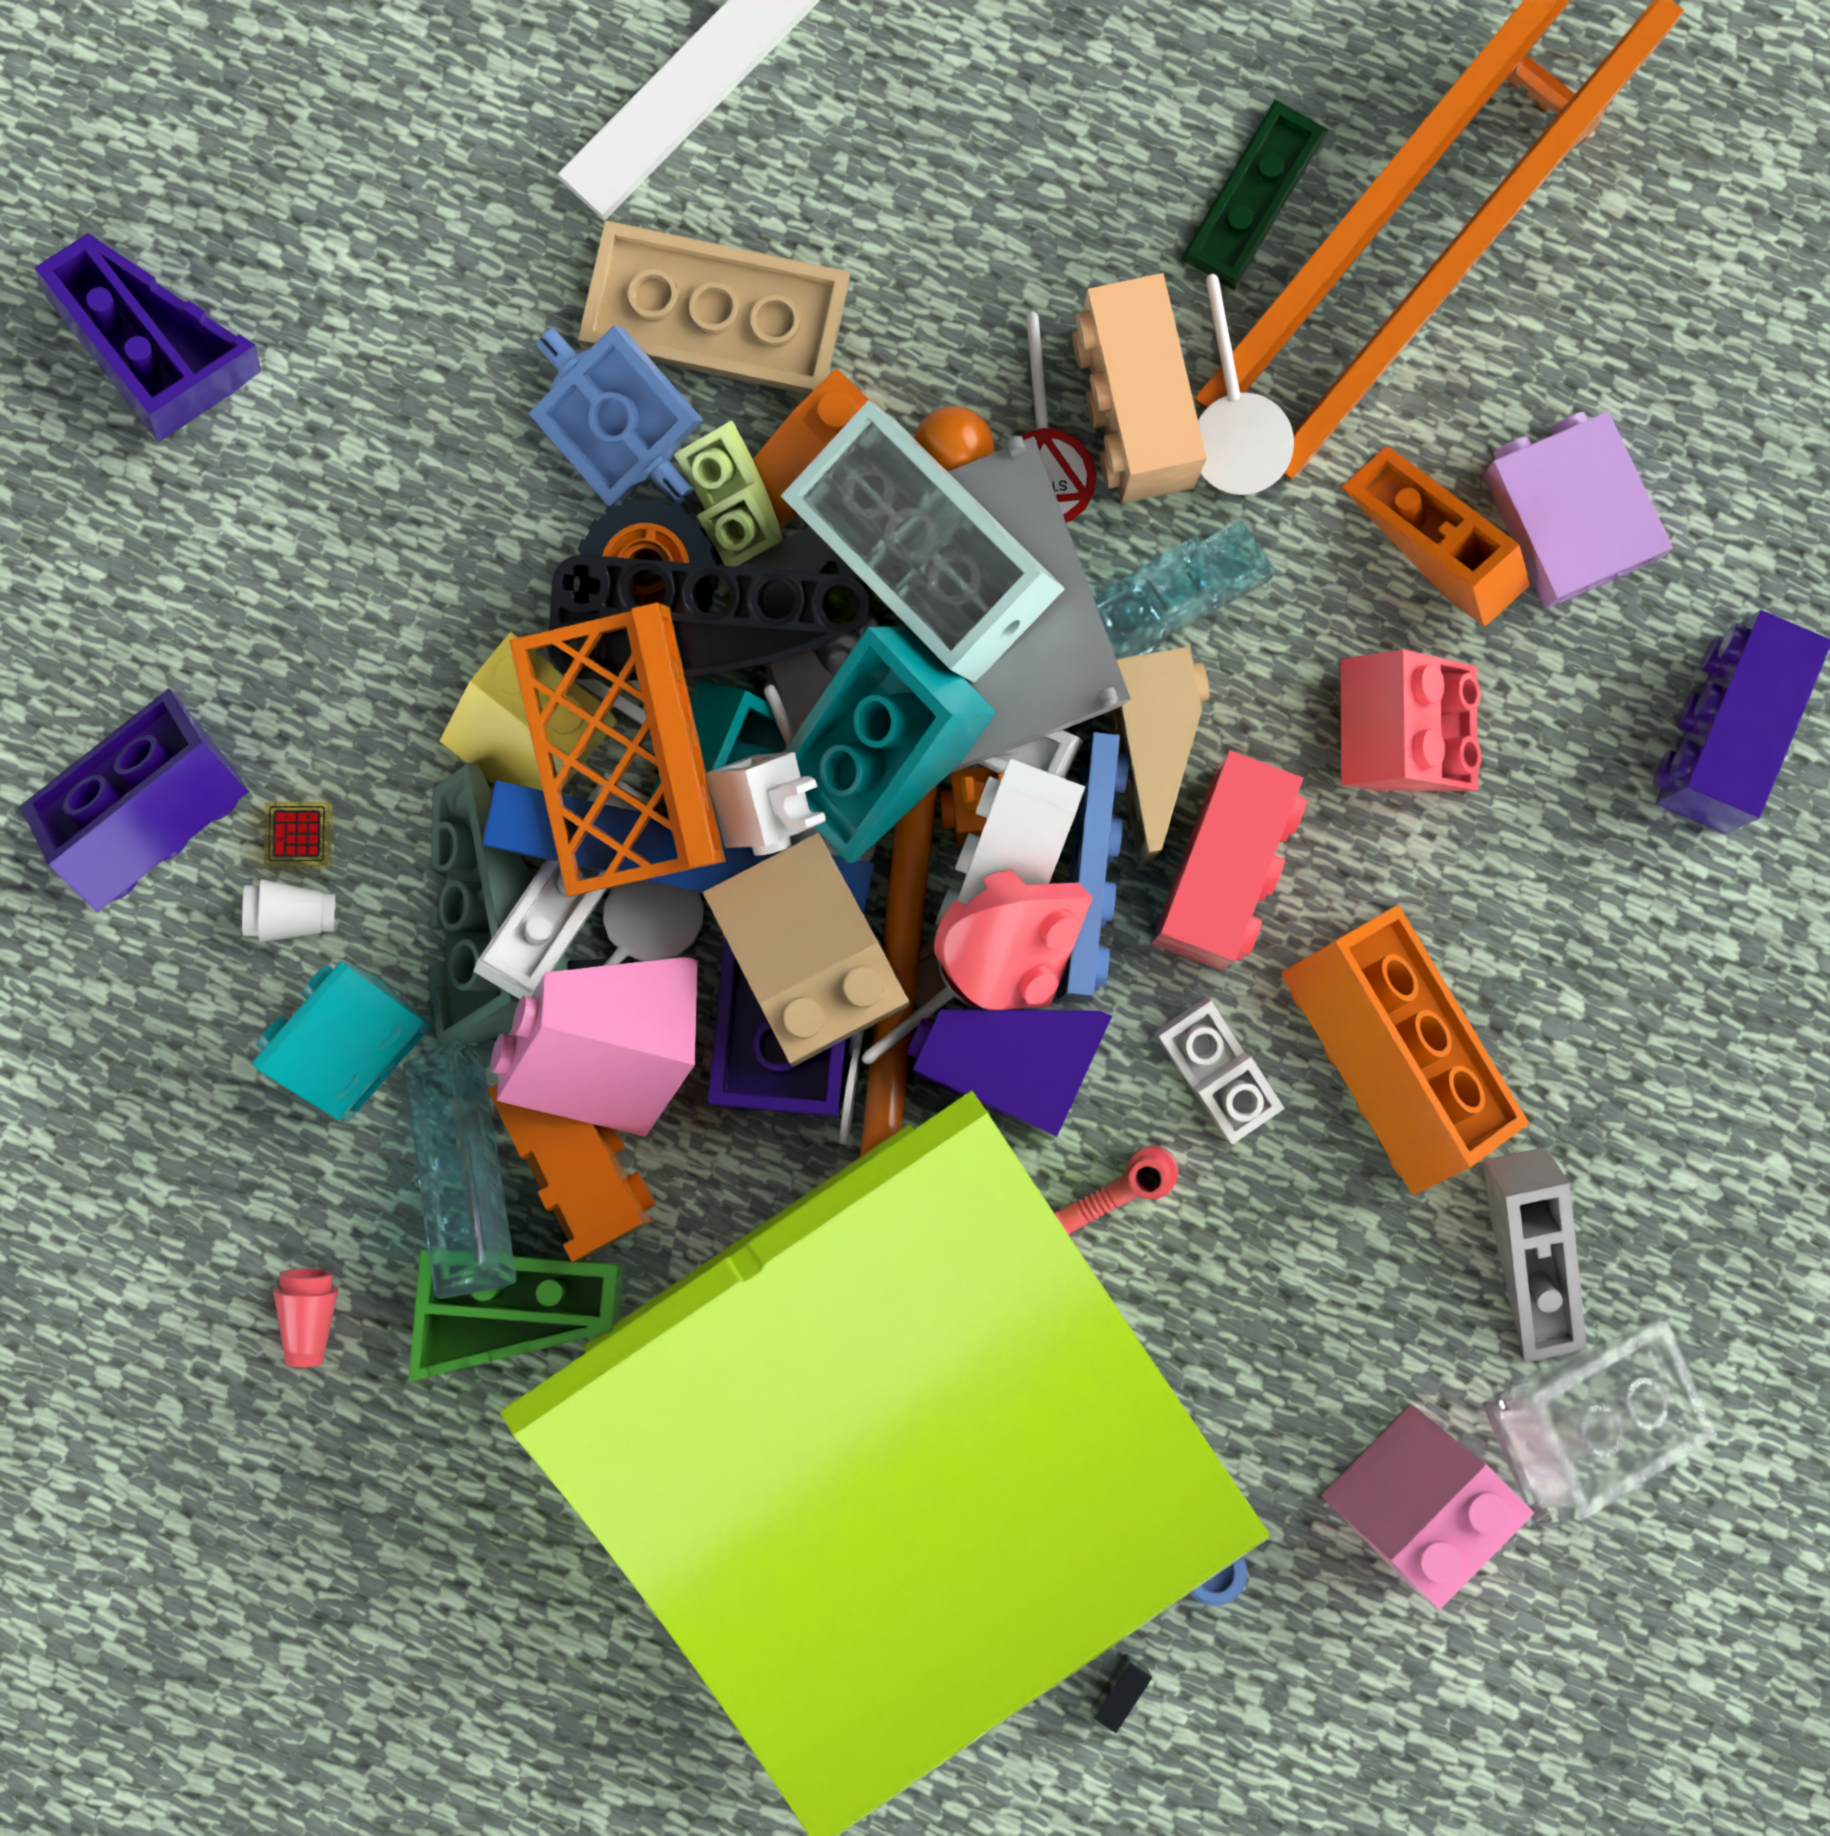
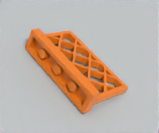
M658 602L631 608L632 611L509 640L567 897L726 862L670 609ZM627 628L632 654L617 676L589 658L603 633ZM588 637L580 651L566 643ZM555 645L575 658L556 690L535 678L529 651ZM584 664L613 682L612 687L594 715L564 697ZM635 668L640 690L627 682ZM622 689L641 700L646 713V720L633 740L603 722ZM538 690L550 697L543 710ZM559 704L589 722L570 755L549 741L546 728ZM598 729L628 747L609 779L579 761ZM649 733L655 754L642 747ZM636 754L656 765L659 771L661 783L648 804L618 786ZM553 755L565 762L558 774ZM574 768L603 786L602 791L585 818L565 807L562 799L561 788ZM612 793L642 811L624 843H621L593 825ZM663 798H665L669 818L656 810ZM651 818L672 831L678 856L677 859L654 864L632 850ZM567 819L579 826L572 839ZM589 832L618 852L604 875L581 880L575 853ZM626 857L641 866L618 872Z

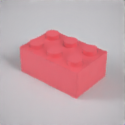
M1229 750L1215 770L1150 944L1221 971L1236 960L1241 962L1244 955H1250L1262 925L1261 919L1252 916L1258 901L1263 902L1267 895H1272L1284 866L1285 859L1275 856L1280 842L1285 843L1289 834H1295L1307 804L1306 798L1297 795L1303 777Z

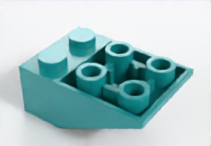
M340 961L334 969L329 965L324 966L308 981L301 992L306 1001L289 1020L285 1016H281L265 1030L256 1044L262 1051L252 1061L251 1065L335 1119L349 1122L424 1037L433 1024L377 975Z

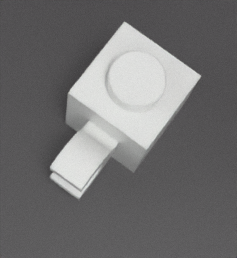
M794 752L752 755L706 773L725 848L752 847L755 856L779 852L791 846L790 836L812 828L826 820L824 812L814 813L809 810L805 792L817 787L816 780L809 776H800Z

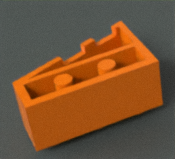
M498 1083L487 1089L519 1156L526 1160L541 1188L537 1193L545 1209L548 1212L551 1210L554 1212L569 1240L563 1246L571 1262L585 1260L653 1223L647 1212L648 1209L656 1205L651 1191L639 1171L629 1176L627 1175L616 1154L626 1148L618 1130L496 1101Z

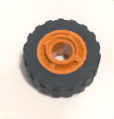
M651 497L650 501H641L639 498L628 499L626 504L618 507L613 505L606 509L604 516L598 521L594 519L590 524L588 535L585 540L581 539L578 547L580 555L640 559L646 555H657L663 561L719 565L718 555L714 550L713 544L695 517H692L685 509L676 504L671 505L665 503L663 499ZM585 567V577L578 576L581 585L578 588L584 593L587 603L589 602V593L598 594L600 589V579H594L589 576V567ZM718 576L705 580L700 587L699 599L703 608L709 611L714 602L712 600L714 591L718 590L720 580ZM662 577L651 586L636 584L635 588L636 596L642 605L656 602L661 603L666 592Z

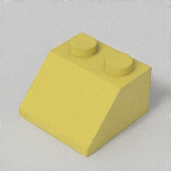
M510 631L470 680L440 742L466 763L479 764L484 777L493 784L497 780L543 791L509 641L518 637ZM535 650L529 651L535 678L556 690L564 675L557 671L549 661ZM575 682L572 683L564 696L592 715L596 713L601 704ZM538 690L543 710L550 697ZM559 704L546 725L549 741L570 755L589 722ZM609 711L603 722L614 727L617 720L612 712ZM598 729L579 761L584 764L607 734ZM553 755L558 774L565 762ZM575 768L572 770L561 791L578 770Z

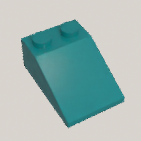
M908 626L868 627L783 753L794 752L800 776H809L816 780L817 787L806 791L805 795L809 810L814 813L824 812L826 820L814 827L847 863H853L962 762L997 712L961 675L950 670Z

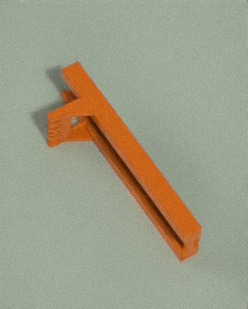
M1523 0L1232 352L1240 393H1246L1507 77L1508 81L1516 88L1522 85L1528 90L1527 97L1533 102L1535 100L1539 102L1538 106L1545 112L1551 109L1557 114L1504 180L1293 431L1294 449L1292 459L1283 475L1291 481L1296 478L1568 152L1581 141L1583 143L1600 124L1610 102L1678 23L1684 9L1673 0H1653L1580 89L1573 93L1527 55L1571 0ZM1222 365L1195 397L1196 402L1205 410L1218 399L1227 396Z

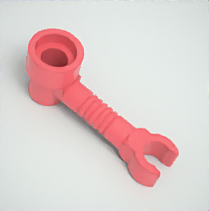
M1158 1145L1142 1147L1132 1155L1126 1166V1173L1120 1178L1110 1182L1106 1187H1101L1095 1193H1090L1084 1199H1079L1078 1202L1075 1201L1063 1209L1055 1211L1054 1214L1068 1235L1087 1225L1088 1222H1093L1099 1216H1104L1110 1210L1113 1211L1116 1207L1119 1208L1139 1196L1145 1199L1164 1197L1173 1189L1178 1178L1179 1168L1176 1158L1169 1150ZM1146 1166L1155 1168L1161 1175V1182L1155 1185L1145 1183L1140 1177L1139 1170Z

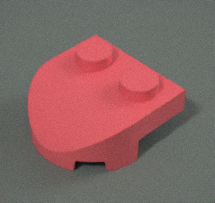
M1012 870L989 875L983 879L987 887L986 890L975 896L967 905L954 901L948 908L936 932L934 942L935 956L943 965L948 977L972 1002L983 1008L1006 1010L1049 1007L1093 897L1079 883L1026 885Z

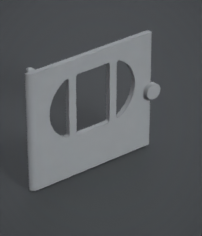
M1013 436L1007 441V448L948 471L1065 588L977 681L973 683L964 678L997 713L962 762L950 773L1117 709L1131 700L1034 437L1023 440L1021 436ZM825 521L854 550V548L827 521ZM811 527L783 538L781 542L738 565V567L826 573L831 565H837L840 575L857 578L864 583ZM776 581L770 584L763 594V606L772 617L777 619L785 617L791 612L795 603V595L792 588L783 581ZM844 586L855 618L860 608L859 597L852 588ZM874 610L871 619L859 630L860 636L864 634L868 627H879ZM814 650L770 663L773 675L765 682V686L773 685L776 687L793 728V735L796 734L834 678L821 664Z

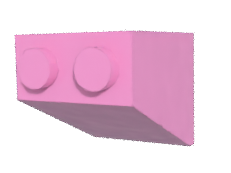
M680 957L545 972L532 996L523 995L519 1000L510 1033H501L495 1042L490 1070L499 1074L496 1101L646 1137L695 1065L697 960Z
M1412 1404L1320 1495L1413 1590L1439 1610L1534 1514L1486 1463Z

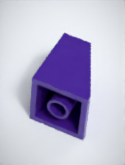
M940 1009L934 1023L922 1018L906 1054L909 1055L910 1059L916 1061L912 1069V1075L959 1097H963L972 1090L985 1109L1052 1139L1057 1137L1112 1016L1102 1011Z

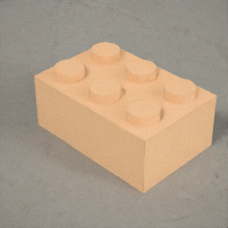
M1164 273L1089 288L1083 311L1076 313L1078 331L1072 332V340L1079 369L1090 367L1091 391L1086 392V402L1093 429L1104 427L1105 451L1100 452V464L1106 488L1118 487L1121 504L1195 488L1207 457Z

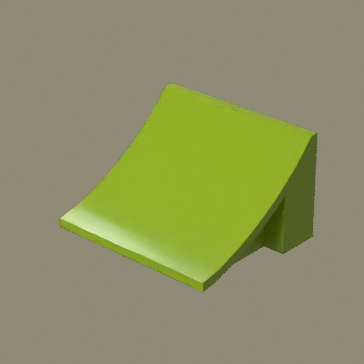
M972 1090L916 1129H913L908 1124L614 1324L611 1332L600 1334L583 1345L585 1354L499 1411L513 1436L539 1465L600 1541L692 1664L766 1770L808 1836L841 1835L1271 1537Z

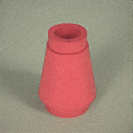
M300 1268L280 1272L279 1286L273 1288V1295L284 1351V1364L288 1366L313 1367L324 1363V1351L326 1350L339 1290L337 1287L332 1286L333 1273L331 1271Z

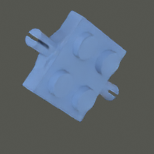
M612 326L592 348L578 354L562 338L556 328L546 331L542 335L543 338H539L536 341L535 346L541 350L559 372L555 376L550 391L528 414L608 507L613 505L620 506L642 483L653 480L671 501L672 505H679L687 499L685 496H690L694 488L688 484L670 462L674 458L673 454L676 453L678 446L704 420L622 326Z

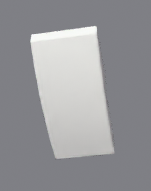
M1204 997L1153 1032L1229 1143L1234 1144L1285 1109L1253 1058L1244 1052L1210 999Z

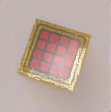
M265 802L264 865L267 867H332L333 805L330 802Z

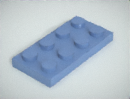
M1094 732L1082 750L1079 784L1085 786L1075 816L1069 883H1079L1093 899L1060 980L1057 1001L1083 1003L1093 997L1094 990H1099L1100 986H1105L1107 981L1110 949L1109 947L1099 946L1101 927H1105L1106 921H1112L1116 883L1105 882L1107 864L1112 863L1113 857H1118L1123 826L1122 818L1112 817L1113 801H1118L1119 793L1125 792L1129 768V754L1118 753L1120 735Z

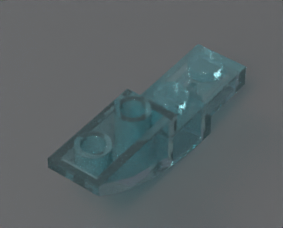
M1243 520L1201 542H1199L1197 537L1187 541L1095 596L1094 600L1116 659L1148 654L1161 647L1167 636L1269 582L1276 570Z

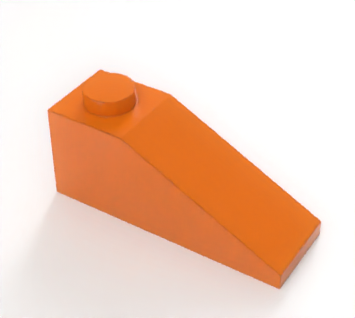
M837 368L791 412L753 458L772 503L780 531L798 514L781 495L869 400Z
M1389 446L1382 449L1342 486V489L1437 590L1484 628L1530 586L1521 548L1516 541Z

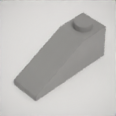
M1546 1147L1483 1160L1489 1214L1524 1363L1587 1350L1570 1182Z

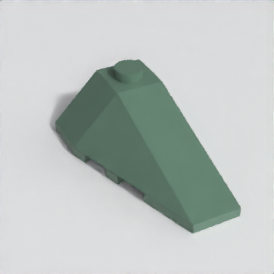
M467 763L433 788L431 864L435 870L447 872V884L441 892L439 906L430 907V928H446L445 966H429L428 983L438 1047L451 1048L496 1038L501 1033L509 1034L512 1029L516 1007L520 1000L473 972L476 962L532 881L521 854L481 846L492 792L479 764ZM565 953L552 972L568 970Z

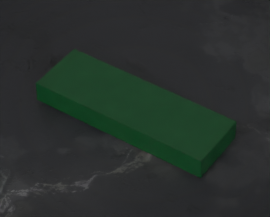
M1274 100L1188 244L1181 260L1207 275L1215 274L1219 282L1235 290L1326 137L1328 129L1281 102Z

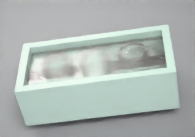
M869 400L781 495L803 520L950 670L973 683L1007 651L1065 589L896 420Z

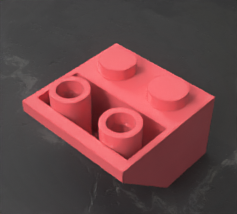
M1405 649L1340 659L1341 785L1373 791H1478L1481 749L1478 744L1477 707L1480 703L1481 692L1477 681V666Z

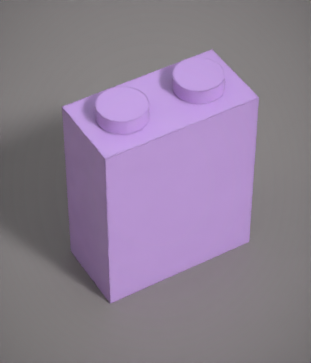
M1609 411L1589 420L1585 412L1571 415L1550 428L1552 436L1531 444L1528 436L1511 441L1493 452L1496 460L1482 474L1511 538L1520 545L1526 570L1545 610L1654 563L1673 549Z

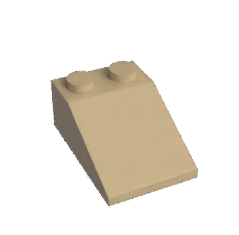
M1190 646L1116 659L1131 700L1125 705L1109 711L1113 734L1120 735L1118 753L1129 754L1128 778L1124 793L1138 866L1151 864L1163 848L1201 716L1202 702L1209 701L1210 697L1205 666L1203 662L1193 664Z
M819 833L703 892L792 1067L909 1007L907 996Z

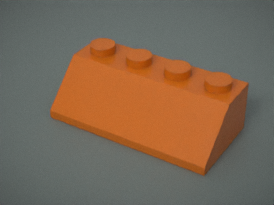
M1399 904L1281 972L1282 977L1290 988L1295 1004L1306 1015L1323 1044L1327 1058L1338 1069L1356 1100L1359 1112L1370 1123L1389 1155L1391 1166L1402 1177L1412 1196L1471 1168L1529 1124V1121Z

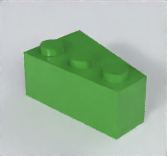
M441 1248L420 1250L408 1382L611 1332L613 1325L620 1321L625 1263L595 1260L571 1262L569 1258Z

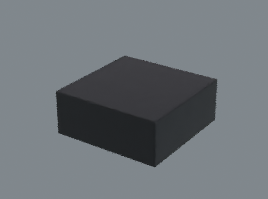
M1125 1654L1090 1708L1094 1719L1114 1733H1117L1152 1679L1148 1668L1128 1654Z

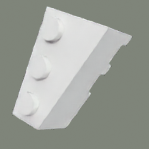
M1010 759L1001 781L989 776L975 813L987 818L981 837L968 833L955 870L967 874L961 892L951 888L948 889L935 925L939 926L944 914L954 901L967 905L975 896L986 890L987 887L983 879L997 872L1012 870L1026 885L1049 884L1085 786Z

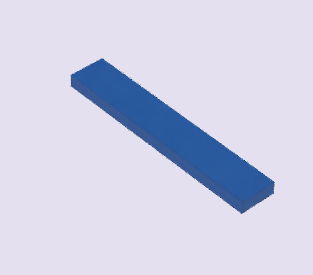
M496 780L481 846L559 862L543 791ZM562 795L564 806L582 818H585L594 804L592 801ZM605 804L593 825L621 843H624L642 812ZM651 818L632 850L654 864L677 859L678 856L672 831ZM567 819L572 839L579 826ZM719 830L726 862L643 881L703 893L782 851L755 856L752 847L725 848L721 831ZM588 832L575 853L577 866L606 872L618 851ZM831 854L864 915L874 863L860 860L847 863L841 856ZM626 857L618 872L641 866Z

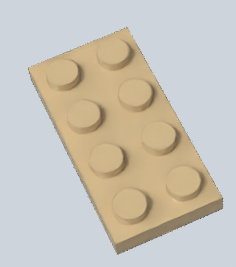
M605 220L578 342L580 347L590 349L612 326H622L654 363L809 395L829 376L849 287L850 272Z

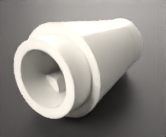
M262 879L260 880V886L244 885L242 904L243 936H258L259 943L322 932H335L336 894H323L320 891Z

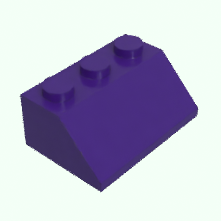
M168 688L20 805V808L47 864L98 913L113 900H119L128 895L134 889L138 880L163 860H169L178 855L185 848L188 840L209 823L227 816L235 808L238 800L249 791L235 768L173 691Z

